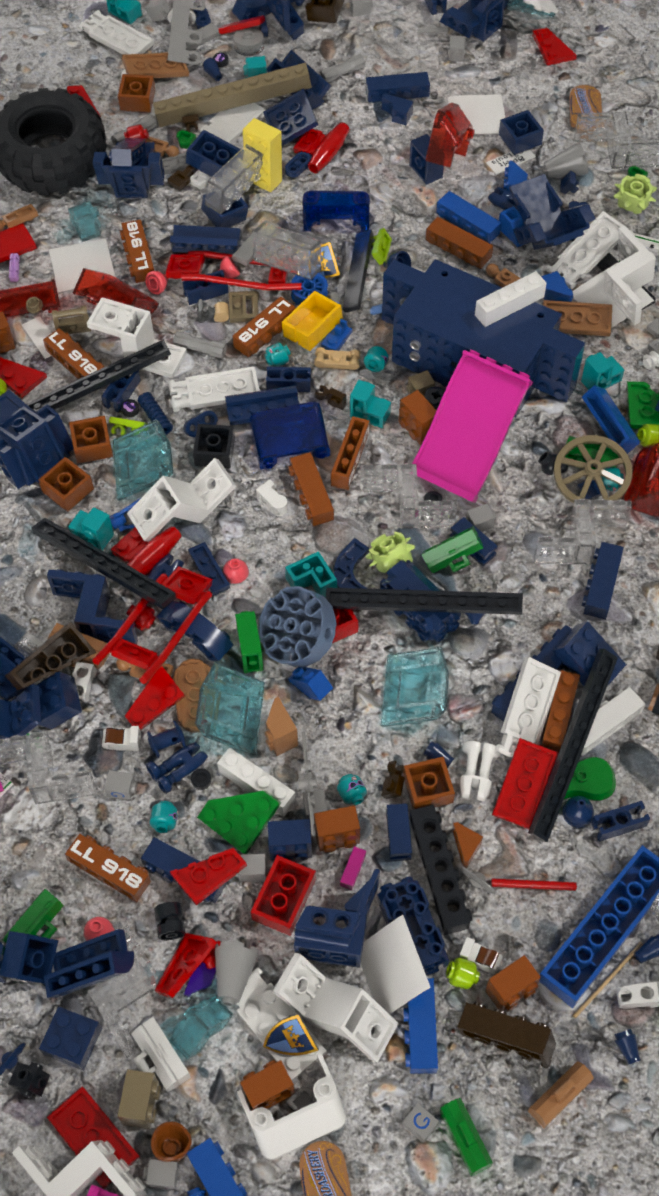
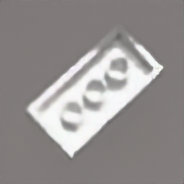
M246 144L208 180L205 205L219 214L229 210L235 200L238 201L245 191L247 192L251 185L260 179L263 154Z
M265 222L252 231L253 261L309 280L321 271L320 240Z

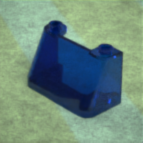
M307 191L303 194V231H312L314 224L320 225V219L353 220V226L359 225L361 232L369 230L370 196L368 193L363 191Z
M318 402L257 412L250 417L251 437L260 470L273 468L277 464V458L311 451L313 456L319 459L330 456L324 418Z

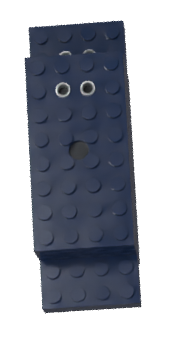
M434 259L425 273L399 261H392L383 273L382 320L393 325L392 362L415 373L428 370L434 381L447 387L463 355V351L469 352L471 349L480 353L479 357L483 359L490 357L496 360V364L501 367L505 364L512 367L513 372L517 374L521 371L530 376L529 379L533 382L532 386L530 385L515 418L535 388L543 393L554 396L556 399L568 401L577 385L585 342L559 331L562 313L534 302L484 327L475 316L476 301L501 289V287Z

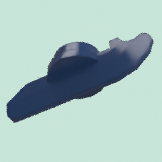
M25 1042L20 1044L13 1052H7L2 1056L0 1076L6 1069L14 1068L17 1065L18 1055L22 1053L26 1045Z

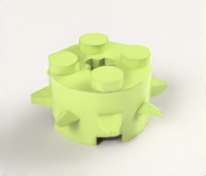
M644 175L626 176L622 179L621 184L615 183V186L619 188V192L614 195V198L618 199V206L620 208H624L634 214H640L649 206L650 201L656 202V199L652 197V193L657 190V187L652 186L650 179Z
M394 532V535L387 537L383 534L371 542L372 548L369 549L370 553L366 555V559L373 560L369 565L370 567L375 565L379 572L387 573L390 568L401 560L405 562L410 560L412 562L411 550L415 548V545L407 544L411 538L405 539L402 533Z

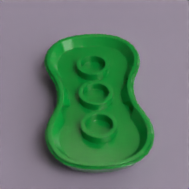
M593 756L579 760L564 799L583 796L589 800L601 801L612 796L616 788V778L610 763L605 759Z

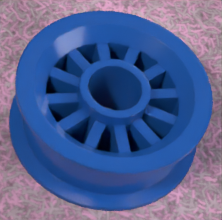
M304 271L294 276L291 283H302V290H291V298L298 306L314 291L325 297L328 295V282L318 272Z

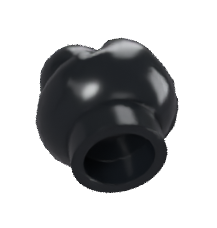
M546 451L540 456L538 462L541 464L543 473L553 475L555 460L558 454H551L549 451ZM561 464V473L567 472L568 465Z

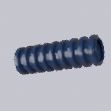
M150 392L142 393L137 401L143 408V411L161 436L169 434L173 430L170 420H168Z

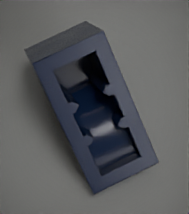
M384 93L382 96V110L387 111L392 116V122L406 126L413 114L414 101Z

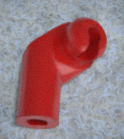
M215 946L203 960L207 969L216 967Z

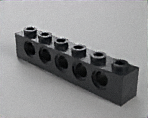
M434 805L410 810L409 820L443 933L447 935L469 929L470 921H472V914L470 909H466L464 904L466 895L464 889H460L458 881H460L459 872L452 865L454 861L452 850L447 849V834L440 826V823H442L441 814L435 810ZM431 827L434 829V832L428 833L424 828ZM437 846L440 848V851L433 852L430 850V847ZM442 865L446 870L440 872L435 867ZM449 885L452 887V890L449 892L444 891L442 886ZM456 905L459 910L452 912L448 909V906Z

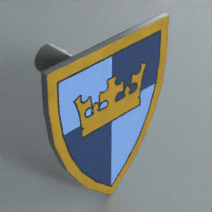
M331 242L312 249L303 259L299 269L303 272H318L325 278L340 275Z
M299 1013L276 1023L266 1035L263 1047L273 1052L285 1055H304L319 1051L304 1024V1018L300 1017Z

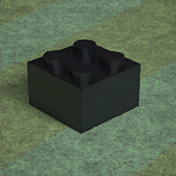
M198 424L193 449L194 465L206 467L216 458L219 459L224 468L231 469L235 443L234 426Z

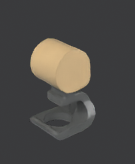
M199 299L197 305L198 322L203 323L211 317L214 318L215 322L227 321L229 319V305L225 302H218L213 308L208 306V310L205 312L203 311V301Z

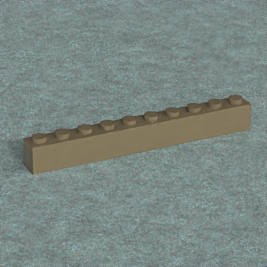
M302 63L154 102L153 106L159 126L164 127L181 122L182 117L198 114V117L297 92L303 88H312L307 65Z

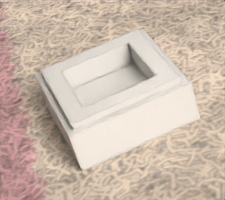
M198 170L190 177V184L202 190L211 182V176Z

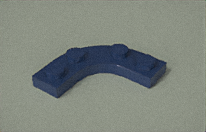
M356 538L342 550L336 559L334 576L337 579V588L367 589L355 579L353 572L356 565L369 553V547Z

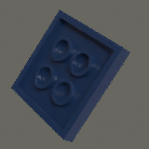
M304 88L263 112L267 124L281 131L282 146L319 125Z

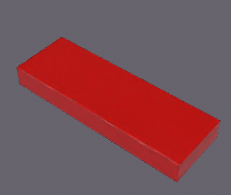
M262 15L226 24L218 30L222 35L258 26L265 22V17Z

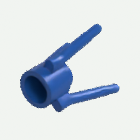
M141 498L110 516L114 530L119 528L121 532L135 527L134 524L124 525V523H127L124 514Z

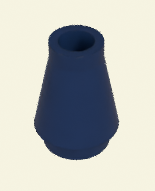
M208 58L203 62V70L215 81H220L223 78L216 60Z
M431 741L423 753L428 760L444 757L447 768L454 760L438 742L434 743Z
M658 934L651 936L634 952L640 964L659 956Z
M632 1029L614 1034L616 1038L615 1043L627 1060L628 1065L640 1061L636 1034H633Z

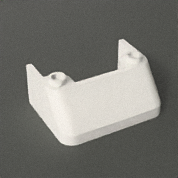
M321 1053L317 1055V1063L323 1078L319 1079L313 1088L316 1102L274 1121L271 1112L266 1108L260 1107L250 1111L242 1090L237 1091L261 1154L267 1160H276L344 1126L346 1114L336 1085Z

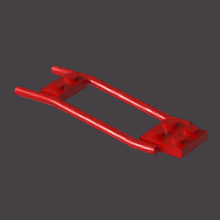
M188 251V254H173L170 256L166 269L167 278H181L182 281H205L267 291L302 290V283L286 282L289 267L301 266L303 259L267 260L254 258L249 264L271 267L268 284L201 274L205 260L204 257L222 260L225 256H229L232 259V254L211 251Z
M180 566L169 577L162 573L156 579V582L175 592L176 598L195 605L162 653L157 656L156 652L122 639L149 602L142 598L113 638L93 658V663L99 665L109 653H112L111 656L147 670L140 678V682L146 684L167 660L203 606L212 597V593L207 590L212 586L213 579Z

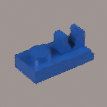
M340 319V323L328 333L321 343L322 348L336 351L341 349L353 332V329L348 327L346 320Z

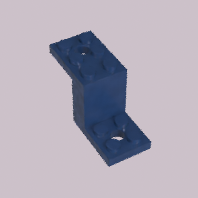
M61 569L48 570L47 578L53 595L80 599L74 619L77 630L108 643L126 619L116 620L105 617L110 600L106 577L100 574L90 575L82 572H66ZM133 623L122 639L137 645L138 638Z
M31 684L13 701L0 699V745L11 747L41 723L38 685Z

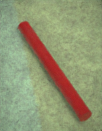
M491 878V887L576 891L577 889L576 882Z

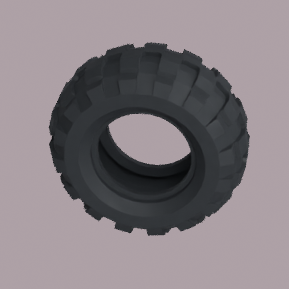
M40 88L37 92L29 93L27 91L19 94L18 99H10L4 104V108L0 111V173L9 182L17 185V187L27 193L37 191L39 195L49 196L52 192H59L60 195L68 193L70 188H80L86 184L88 177L93 178L96 175L93 166L94 152H106L105 128L101 117L94 107L84 100L82 96L76 93L70 95L65 89L57 88L55 91H51L48 88ZM61 135L68 138L63 143L53 147L35 148L29 146L34 140L45 136Z

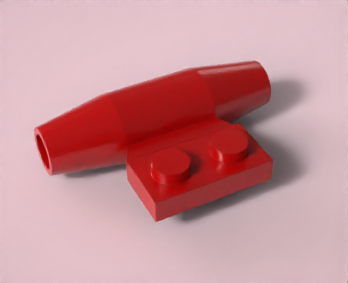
M340 122L327 135L322 133V131L311 129L304 133L293 147L294 153L306 152L312 155L308 168L312 173L317 174L332 161L343 146L350 131L349 126L346 123Z
M171 526L147 542L143 540L136 527H134L111 548L112 554L124 562L129 561L127 563L128 566L147 575L165 555L172 551L182 535L177 528Z

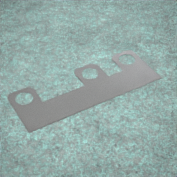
M174 0L168 61L193 65L200 63V53L186 50V42L196 44L202 42V32L188 29L190 9H205V0H200L203 3L201 7H195L193 5L194 0ZM197 33L199 40H191L190 34ZM195 54L197 61H189L188 55Z

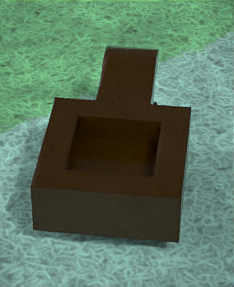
M189 165L184 171L177 170L167 179L168 184L181 191L191 182L190 177L194 174L192 171L195 168Z
M320 385V391L323 393L315 392L316 399H327L328 403L335 408L343 410L346 406V394L332 387L328 389L326 386Z
M395 760L390 761L387 765L390 776L385 777L381 794L386 799L400 797L405 777L402 776L404 766L399 765L396 767L397 761Z

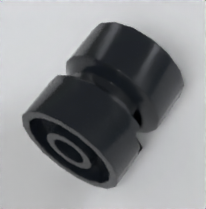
M166 902L157 905L154 908L155 920L159 923L156 926L158 939L167 941L185 936L184 921L180 920L183 917L181 903Z

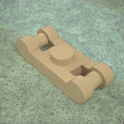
M319 347L315 352L317 358H315L314 365L319 368L357 370L360 365L358 360L361 353L359 350L336 351L325 350Z

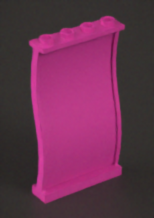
M470 349L469 352L463 351V355L447 385L428 433L407 471L476 503L478 494L494 465L516 412L533 382L529 379L530 376L521 371L517 374L513 372L512 367L505 364L501 367L496 364V360L490 357L483 359L479 357L480 353Z

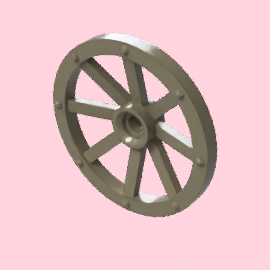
M586 435L573 439L560 450L555 460L554 479L561 494L573 504L591 509L604 508L616 503L627 492L632 480V464L625 450L613 440L598 435ZM584 444L601 445L595 459L591 458ZM578 447L587 463L565 458V456L572 449ZM606 447L619 456V458L600 462ZM561 464L583 469L562 479ZM623 464L625 479L604 469ZM585 476L586 481L580 496L575 495L566 487L567 484ZM601 476L621 485V488L609 497ZM592 480L596 481L603 499H585Z

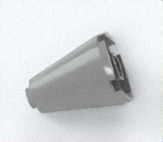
M575 143L544 162L542 167L543 174H546L548 179L564 177L570 171L576 173V176L588 174L587 160L584 158L585 153L582 145Z
M222 941L220 946L218 944L215 945L217 999L221 1001L222 1005L231 1007L239 1003L258 958V950L254 946L248 949L244 947L245 943L237 941Z

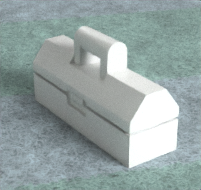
M154 1017L138 1026L131 1033L142 1051L141 1054L134 1058L136 1065L140 1071L156 1073L167 1092L177 1088L191 1078ZM148 1056L155 1065L152 1068H149L144 1060Z

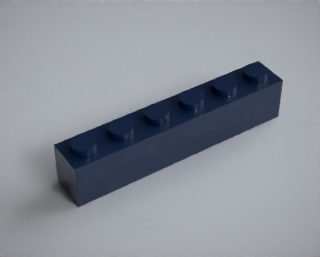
M567 625L561 630L557 629L552 636L553 639L550 642H545L540 649L541 652L538 655H533L532 658L561 671L565 665L555 655L553 650L572 629ZM520 671L517 673V678L514 682L510 681L505 686L503 694L501 696L498 694L491 703L493 705L491 713L503 722Z

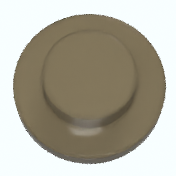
M31 297L26 302V309L29 313H37L43 308L42 301L37 297Z

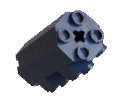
M410 560L398 562L388 570V578L386 580L383 578L380 581V589L440 591ZM394 611L397 616L406 615L407 619L405 622L410 629H414L423 642L435 640L439 643L448 632L455 631L460 625L458 621L461 613Z
M408 876L399 883H387L381 886V892L377 894V901L386 925L401 915L404 916L426 976L437 973L439 971L438 966L441 964L444 968L448 966L449 959L444 948L443 937L439 928L434 923L429 910L428 899L418 880H413L412 876Z

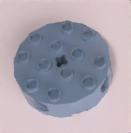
M300 586L286 587L280 590V593L274 598H270L265 604L259 617L258 634L260 642L263 643L269 658L293 667H307L318 662L331 648L337 623L333 607L323 595Z

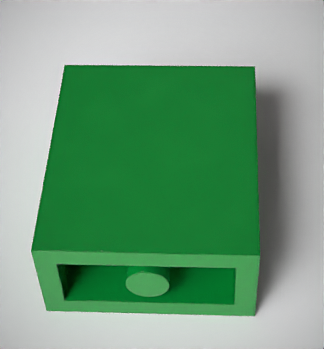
M243 611L235 614L244 673L263 671L262 651L255 611Z

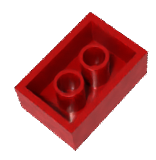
M277 855L250 912L251 919L291 936L315 884L316 871Z

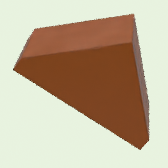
M455 822L452 828L453 836L462 866L468 868L482 844L483 836Z

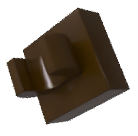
M198 114L182 117L181 123L183 128H186V131L190 132L189 128L194 127L195 131L198 132Z

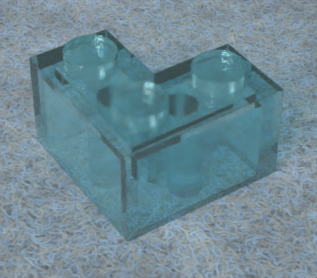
M90 201L68 208L70 221L82 242L101 236L99 230L101 224L99 219H97L99 213Z
M216 996L209 1000L204 999L196 1007L191 1006L184 1012L183 1016L185 1018L174 1027V1034L169 1041L188 1060L200 1053L210 1037L222 1031L234 1014L226 1006L222 1005Z

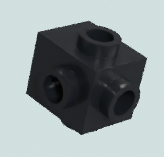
M17 1062L9 1085L19 1090L18 1094L24 1097L31 1098L32 1095L42 1097L50 1074L43 1071L44 1067L40 1064L31 1062L30 1065Z

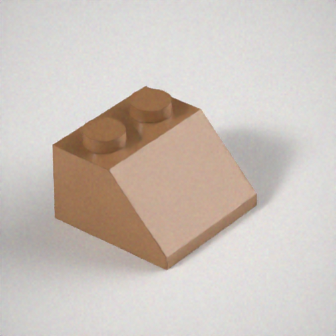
M276 697L266 721L267 731L265 736L267 740L265 742L268 749L274 751L276 756H279L298 746L297 728L280 698Z

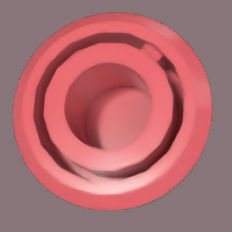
M225 256L220 263L218 271L223 270L224 276L227 278L240 276L235 263L229 256Z
M151 271L146 275V286L151 293L159 295L166 289L168 278L159 271Z
M231 559L225 563L223 574L228 582L237 584L247 579L249 569L247 564L241 559Z
M105 917L90 919L84 927L85 940L88 941L114 931L113 925Z

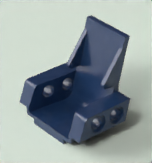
M265 0L267 7L293 41L304 33V23L291 3L295 2L297 6H301L305 0Z
M469 0L459 9L449 8L444 12L440 22L468 39L473 35L484 42L502 27L504 9L507 8L510 0Z
M155 142L146 143V156L133 166H112L106 152H94L93 166L99 185L111 184L116 198H148L150 185H164L165 178L161 152H154Z
M546 174L509 187L524 222L523 226L513 229L519 245L532 243L534 250L553 247L583 236V231L590 228L589 222L596 220L589 204L561 211L559 207L563 203L548 182Z
M8 390L0 396V467L6 478L17 489H20L25 484L30 486L34 482L39 483L38 479L64 457L69 458L71 456L69 452L74 449L73 442L59 414L48 404L35 412L12 391Z
M374 869L371 879L344 905L346 911L307 906L295 926L294 953L301 954L308 961L360 968L367 915L379 888L380 869ZM317 917L325 919L323 925H316L313 921ZM343 920L347 927L338 928L336 923Z

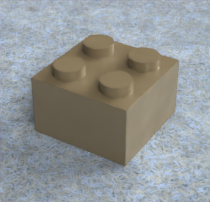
M127 1069L117 1115L123 1126L150 1130L151 1123H155L157 1109H154L155 1101L160 1099L162 1087L159 1086V1081L154 1073Z

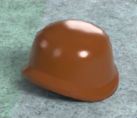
M165 1122L159 1125L151 1139V1149L154 1156L165 1162L181 1161L192 1144V1138L188 1130L177 1122Z

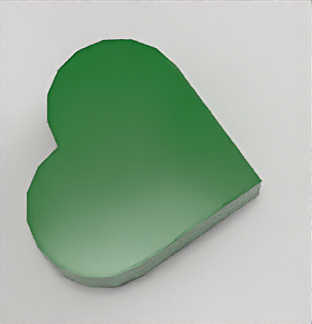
M185 130L178 131L176 137L180 148H189L196 139V134Z
M632 166L628 169L627 176L631 177L635 176V174H641L647 177L648 172Z

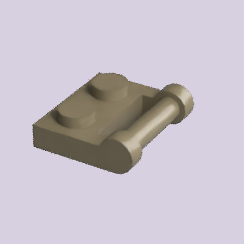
M228 292L230 323L250 322L259 314V292ZM246 300H251L252 313L247 314Z
M86 305L76 309L52 310L56 330L60 328L64 333L67 332L68 334L91 331V328L87 327L89 316Z

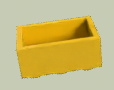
M314 291L281 322L283 336L294 343L298 341V345L311 351L340 323V319H343L341 305Z

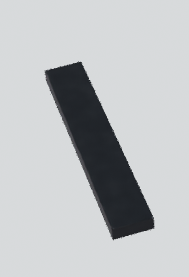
M371 229L356 233L342 308L345 313L360 310L374 234Z

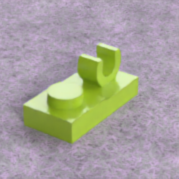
M385 228L379 229L378 235L373 236L375 242L372 243L373 249L371 254L379 265L386 261L392 241Z
M110 417L109 423L114 424L111 429L112 434H116V430L121 428V435L125 436V426L131 428V432L142 433V430L148 431L149 424L145 422Z

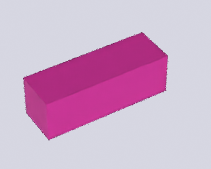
M354 846L340 880L341 887L353 890L366 857V850Z

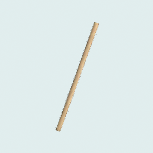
M642 942L637 944L572 1015L575 1019L634 956V952L643 945Z

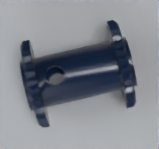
M173 721L174 728L152 736L150 731L147 732L149 745L157 758L160 757L158 751L172 745L181 743L183 747L186 746L183 731L176 721Z

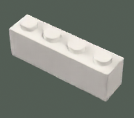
M535 271L477 300L475 316L486 327L544 298L547 283Z
M630 687L624 691L622 689L619 690L609 702L606 700L599 706L583 748L582 756L643 712L646 704Z
M229 748L217 762L219 773L246 792L267 791L279 800L281 805L276 812L284 817L296 802L295 791L233 749Z

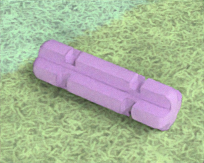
M17 253L10 254V282H18L20 258Z

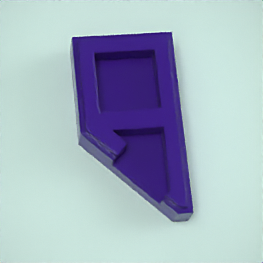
M202 961L191 975L184 996L189 997L199 990L212 986L216 976V967L207 969Z

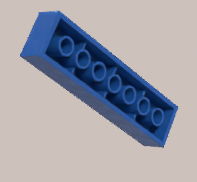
M642 845L540 973L541 978L539 982L572 1009L659 899L658 856Z

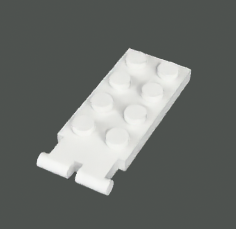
M96 10L88 19L77 26L80 32L82 30L87 32L89 37L122 55L144 54L154 45V39L109 15H102L100 10Z
M603 211L590 224V228L583 231L584 235L577 237L557 257L558 261L553 266L549 265L546 271L548 273L558 271L560 276L565 279L566 285L573 289L576 285L575 282L580 277L584 278L618 244L619 228L624 225Z
M255 366L185 377L184 381H168L174 412H178L180 408L191 407L192 410L225 404V396L260 391Z
M531 657L524 658L501 729V733L504 735L501 744H497L495 751L512 758L519 738L537 745L539 744L560 678V671Z
M257 967L251 972L239 1003H236L239 1007L236 1011L262 1045H264L266 1035L270 1029L280 1020L295 1015L296 1012L273 992L275 987L272 983L268 985L261 978L263 972ZM308 1027L307 1029L319 1051L304 1055H285L266 1048L276 1062L282 1061L292 1082L317 1061L318 1054L321 1053L324 1056L327 1053V1050Z

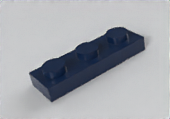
M205 542L188 549V553L200 574L213 579L212 586L209 588L213 596L230 589L229 582Z

